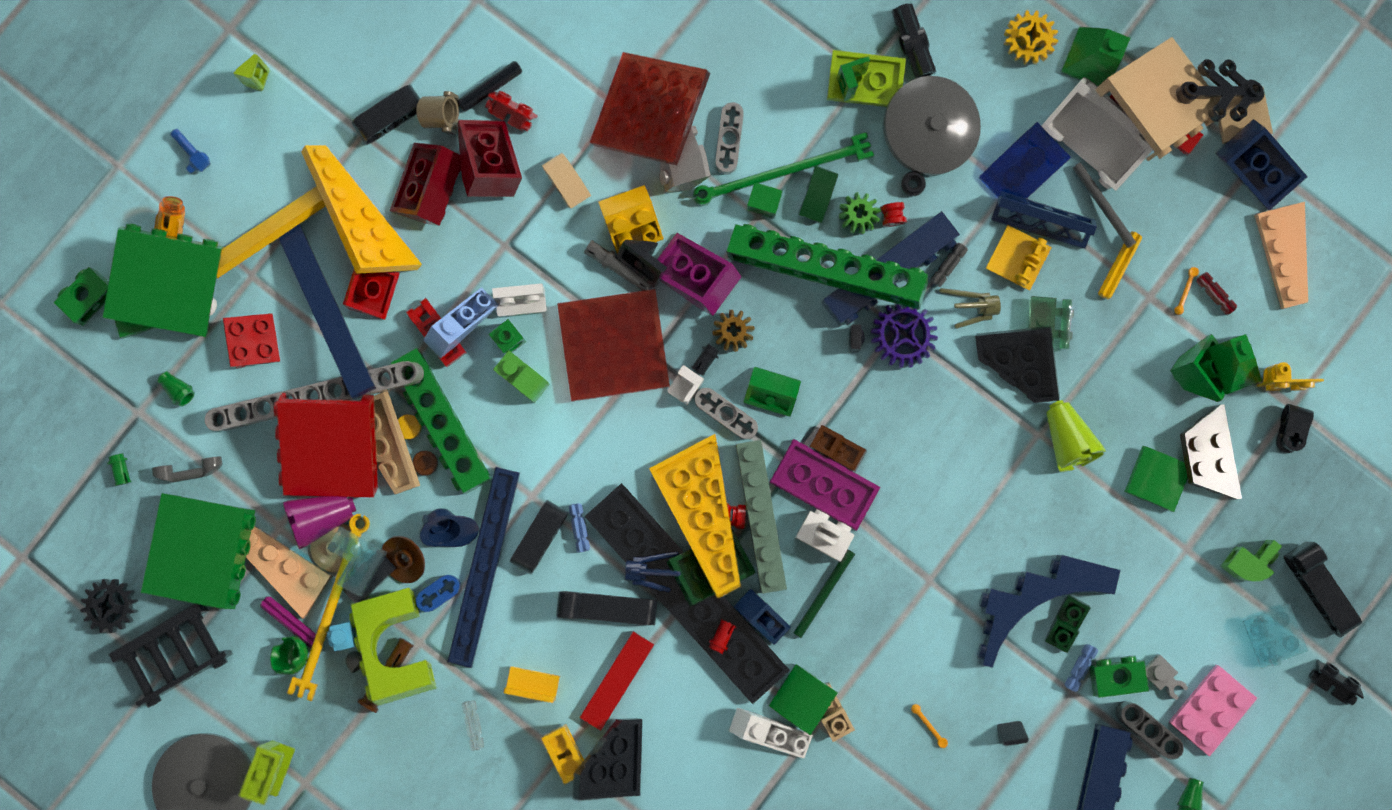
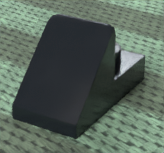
M625 240L616 255V259L653 288L659 284L667 269L665 265L652 256L658 245L657 242Z

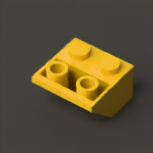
M645 185L598 202L616 253H618L625 240L658 242L664 239Z

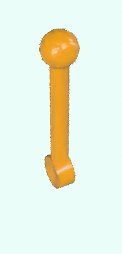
M1196 267L1188 270L1189 278L1179 305L1174 308V312L1177 315H1181L1184 312L1183 306L1194 277L1199 274V270Z
M918 704L912 705V713L917 714L938 740V746L941 748L947 747V739L939 735L921 712V707Z

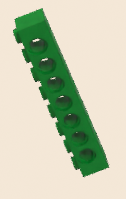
M735 224L726 251L729 260L918 310H920L928 285V274L922 269L911 267L910 269L903 268L893 261H886V263L876 261L874 257L869 255H862L860 257L853 255L846 249L839 248L838 250H833L819 242L814 244L806 243L799 237H783L776 231H760L749 224H743V226ZM759 242L763 244L759 249H751L754 243ZM782 248L786 250L783 255L777 256L774 254L777 249ZM801 255L810 256L809 260L805 262L798 261ZM825 261H832L834 263L830 268L821 266ZM850 267L858 269L855 274H847L845 272ZM874 273L882 275V278L878 281H873L869 277ZM897 280L907 282L903 287H896L894 285V282Z

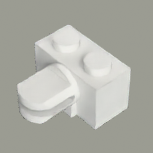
M816 509L815 513L809 511L795 538L841 562L855 536L850 533L852 528L838 521L837 525L828 521L830 516Z

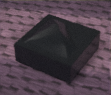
M852 324L849 328V351L859 352L865 341V335L861 325Z

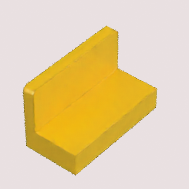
M511 666L507 685L503 693L554 703L560 676Z

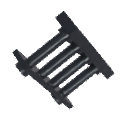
M194 604L108 654L113 663L122 661L123 664H127L145 696L135 703L137 707L146 705L150 708L161 702L160 696L212 666L215 670L228 662L226 658L233 654L232 651L227 650L220 653L202 621V614L209 611L205 605ZM187 623L190 626L193 625L211 657L210 660L199 666L180 634L182 631L180 627ZM164 636L171 638L189 672L177 679L158 647L160 644L158 640ZM142 649L149 651L167 685L155 692L136 660L138 657L136 653Z

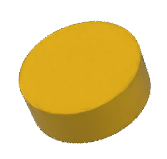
M407 414L398 419L404 439L411 440L419 436L422 427L415 416Z

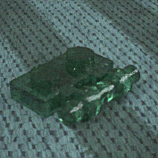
M1031 296L1028 328L1051 326L1053 345L1054 339H1060L1059 349L1068 350L1070 340L1073 338V332L1070 331L1071 318H1074L1072 300L1063 299L1062 308H1056L1057 298ZM1055 317H1061V330H1055Z

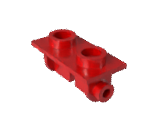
M503 91L493 92L488 95V97L493 99H489L485 105L488 113L501 120H505L507 113H509L511 116L507 122L508 124L522 132L530 130L532 123L529 120L538 117L537 114L532 112L533 109L524 103L517 104L511 100L512 97Z

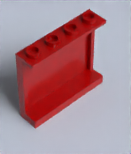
M282 393L278 401L274 402L273 413L275 417H278L275 438L280 443V448L277 450V462L281 463L278 481L279 486H283V495L374 498L378 489L374 395H363L361 401L287 399L286 393Z

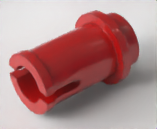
M721 620L713 640H709L711 643L709 648L723 654L724 650L728 649L726 645L736 626Z

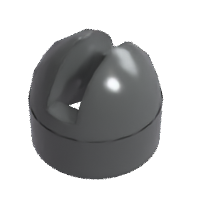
M353 651L346 656L345 663L351 673L361 669L360 661H363L362 654Z

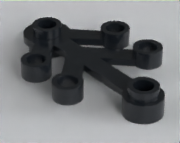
M1205 59L1198 65V72L1217 86H1198L1195 82H1184L1176 90V97L1183 104H1190L1197 97H1221L1218 103L1208 111L1209 118L1214 122H1218L1226 116L1225 109L1234 97H1241L1238 105L1230 110V117L1234 121L1239 122L1247 116L1249 105L1260 102L1265 94L1262 85L1255 80H1246L1236 71V64L1230 59L1225 60L1219 65V72L1223 76L1229 77L1238 86H1232L1215 71V64L1211 60Z

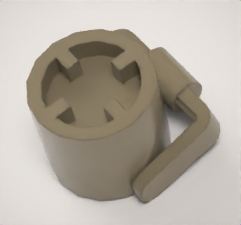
M444 91L443 96L421 97L417 104V118L423 128H442V132L456 135L458 133L459 104L457 101L459 96L453 92Z

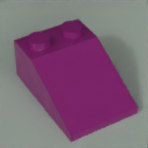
M676 233L657 259L667 267L660 281L712 316H714L742 277L732 263L679 233Z

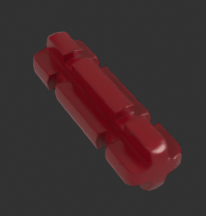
M1208 272L1200 275L1196 280L1202 288L1205 287V292L1217 306H1221L1220 309L1225 315L1234 312L1237 309V304L1232 299H1228L1229 295L1217 282L1214 283L1212 281L1214 278Z

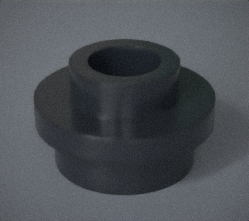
M913 171L905 174L901 180V188L909 196L920 195L926 186L923 175ZM909 181H915L917 183V187L911 188L909 186Z

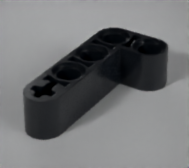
M1304 542L1283 556L1287 566L1336 636L1341 638L1362 624L1358 613L1324 565L1328 558L1319 544L1316 542Z
M558 591L556 617L655 625L658 600Z

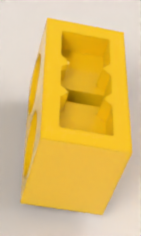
M567 724L541 738L564 784L574 779V772L584 761Z

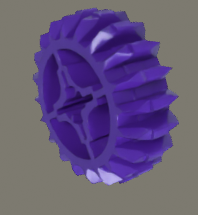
M895 304V310H893L890 305H887L885 307L887 314L880 311L878 316L881 320L874 319L873 324L879 327V329L874 328L870 330L871 334L878 335V337L871 339V344L879 343L880 345L874 349V352L878 353L883 350L884 354L880 359L883 361L889 356L891 358L889 361L890 366L895 363V360H898V368H903L904 361L907 362L908 368H912L913 359L920 365L923 362L920 355L928 359L930 354L926 349H935V345L929 341H936L938 339V336L930 334V332L937 330V326L929 327L928 325L934 318L929 317L925 319L923 317L928 312L926 309L918 313V309H910L907 306H904V309H902L901 305ZM908 316L913 318V320L909 324L904 325L898 321L895 322L892 318ZM886 324L894 335V340L889 346L884 337ZM918 324L923 331L922 345L918 343L919 340L914 335V330ZM910 326H912V328L909 330V334L907 335L910 338H904L903 340L901 339L897 344L896 341L899 339V335L901 334L898 333V330L903 332L904 330H907ZM900 345H906L916 350V352L900 354L895 352V350Z

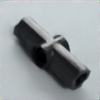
M906 3L892 10V16L899 32L901 50L908 57L915 79L935 74V65L928 49L929 40L925 29L920 27L913 4Z

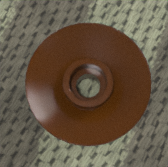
M403 536L389 538L383 544L381 552L396 567L390 576L402 583H413L420 579L425 570V559L420 548L412 540Z

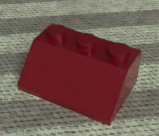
M414 142L389 211L425 224L440 226L441 221L445 217L448 201L453 194V187L457 176L461 172L460 154L442 145Z

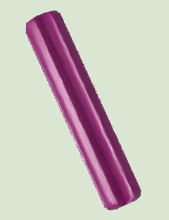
M267 596L261 602L260 607L292 634L299 637L309 648H312L316 633L272 597Z

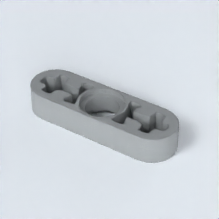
M735 102L726 104L721 113L715 166L721 174L725 175L733 173L738 163L744 111ZM731 109H735L736 114L739 115L735 116L733 127L729 126V115H725L730 113ZM727 132L736 135L737 140L732 145H727L722 140L723 135ZM721 148L730 151L729 160L733 164H729L728 168H723V163H719L725 159V151H720Z
M702 388L696 393V406L735 435L744 440L751 439L756 435L758 431L757 422L714 390ZM701 394H711L710 399L715 404L718 399L722 401L717 406L715 414L710 412L713 406L708 403L704 406L700 404L702 401L700 398ZM730 407L734 413L733 418L729 421L722 420L719 416L721 408ZM738 414L743 416L739 419L743 424L748 422L752 424V433L747 432L744 435L741 433L742 427L736 424L735 428L730 426L735 422Z

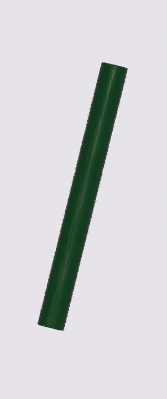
M847 549L841 562H838L793 632L800 638L803 637L852 561L855 553Z

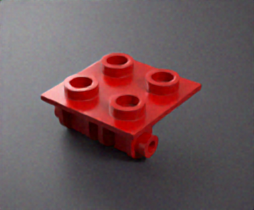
M273 313L223 318L230 367L239 369L245 368L246 365L280 362Z

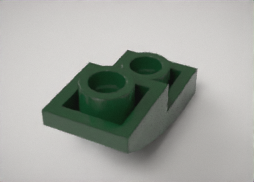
M815 165L806 187V194L798 211L800 216L822 223L834 191L838 173Z
M1067 594L1048 631L1045 642L1068 653L1080 632L1081 624L1091 609L1090 605Z

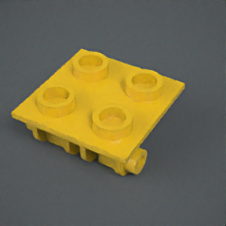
M1007 225L985 269L1030 291L1052 247L1047 245V241L1043 238L1035 239Z
M1281 362L1264 369L1263 383L1257 384V387H1266V391H1280L1286 388H1291V391L1306 390V388H1315V384L1323 382L1324 379H1292L1290 365Z

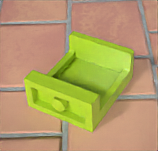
M274 740L258 746L239 796L261 805L266 804L269 795L278 796L292 761L295 748Z

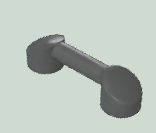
M222 457L201 459V468L173 472L172 465L158 466L152 468V474L157 479L172 483L207 477L221 468L223 465Z

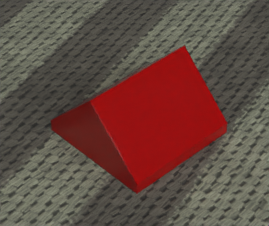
M353 270L343 305L349 310L385 320L400 273L393 271L356 274L355 270Z

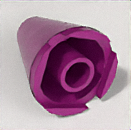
M322 496L283 502L299 549L307 547L353 517L352 512L356 511L352 497Z

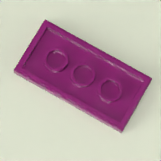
M795 439L792 440L769 482L835 520L848 525L855 531L858 530L881 488Z

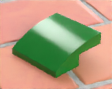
M1142 446L1124 492L1167 511L1175 512L1188 479L1185 463L1152 448Z
M795 664L769 704V707L808 735H811L838 692L798 664Z

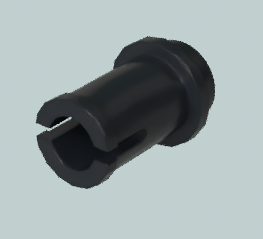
M710 344L702 347L704 350L691 366L692 369L702 376L705 375L715 358H719L717 355L720 351Z

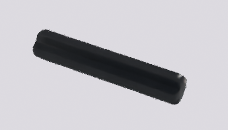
M516 61L511 62L459 98L457 101L464 112L468 111L487 98L490 93L497 91L520 75L522 68Z

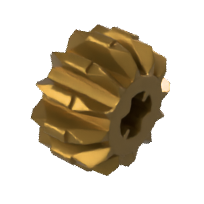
M731 309L729 310L730 318H727L724 313L720 314L723 323L714 321V326L720 329L714 330L712 332L713 336L721 335L716 340V344L719 345L725 341V351L732 344L733 351L738 352V343L745 349L747 348V343L744 339L748 341L753 340V336L746 332L754 331L755 327L746 326L751 321V318L746 317L742 320L743 311H739L738 316L734 317V311ZM731 325H735V328L741 331L737 332L735 337L726 331L727 329L730 330Z

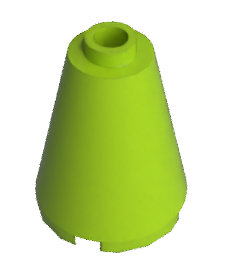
M1059 400L1049 405L1050 409L1046 414L1059 472L1075 470L1073 466L1080 464L1083 467L1104 455L1103 452H1106L1104 446L1069 402L1064 403L1063 400Z

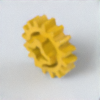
M1028 10L1024 12L1023 17L1017 14L1014 18L1015 21L1010 20L1007 25L1010 29H1006L1004 35L1009 37L1004 41V45L1011 46L1007 53L1012 54L1014 52L1016 54L1014 60L1017 61L1021 57L1025 65L1029 60H1032V63L1036 65L1039 58L1044 62L1048 58L1047 54L1051 55L1055 49L1052 46H1056L1058 40L1053 38L1057 35L1058 30L1051 29L1055 22H1047V14L1043 15L1042 18L1038 17L1039 12L1037 10L1033 15H1030ZM1025 23H1029L1027 27H1020V29H1018L1019 26ZM1032 30L1031 35H1032V39H1033L1034 41H1033V42L1031 43V45H1030V41H1031V40H1030V36H1028V34H1029L1030 31ZM1044 46L1040 51L1033 52L1036 47L1042 48Z

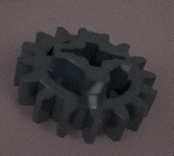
M102 579L101 584L99 582L92 583L94 590H85L88 598L81 599V602L86 604V607L80 609V612H87L88 616L83 620L84 622L92 621L91 629L99 627V633H106L107 630L110 633L117 632V627L120 630L126 628L124 622L131 623L134 621L130 614L138 612L137 609L132 608L133 604H136L138 600L131 599L135 591L126 590L128 583H121L119 585V579H112L111 583L109 579ZM102 591H104L102 597L96 598ZM107 602H109L110 605H113L112 610H110L109 607H106ZM119 613L122 614L118 620L112 622V620L115 619L116 615H118Z

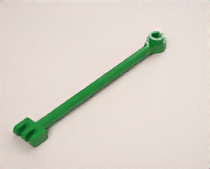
M867 133L852 136V145L716 187L697 186L693 191V198L697 196L694 202L699 206H706L717 196L753 186L754 183H763L851 155H856L858 162L874 157V152L863 153V150L869 149L872 146L870 142L860 144V141L869 138ZM700 191H705L707 193V196L705 198H700L698 196V193Z

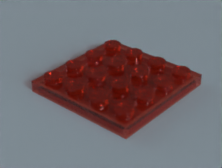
M623 52L590 143L597 147L677 166L711 73L707 69Z
M656 289L557 303L572 402L670 388Z

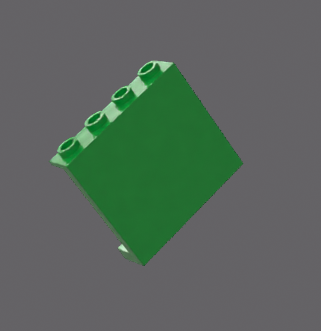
M126 223L125 227H119L103 318L206 337L210 325L209 319L221 252L224 247L218 246V241L203 239V242L193 241V236L186 234H177V237L168 236L167 231L152 228L151 232L143 231L141 226Z
M161 493L141 593L220 609H235L241 597L239 588L246 572L244 565L246 555L251 548L250 535L256 523L255 510Z

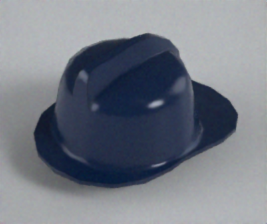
M444 508L435 509L429 514L423 515L420 539L427 546L462 547L476 539L479 527L476 521L469 517L456 516Z

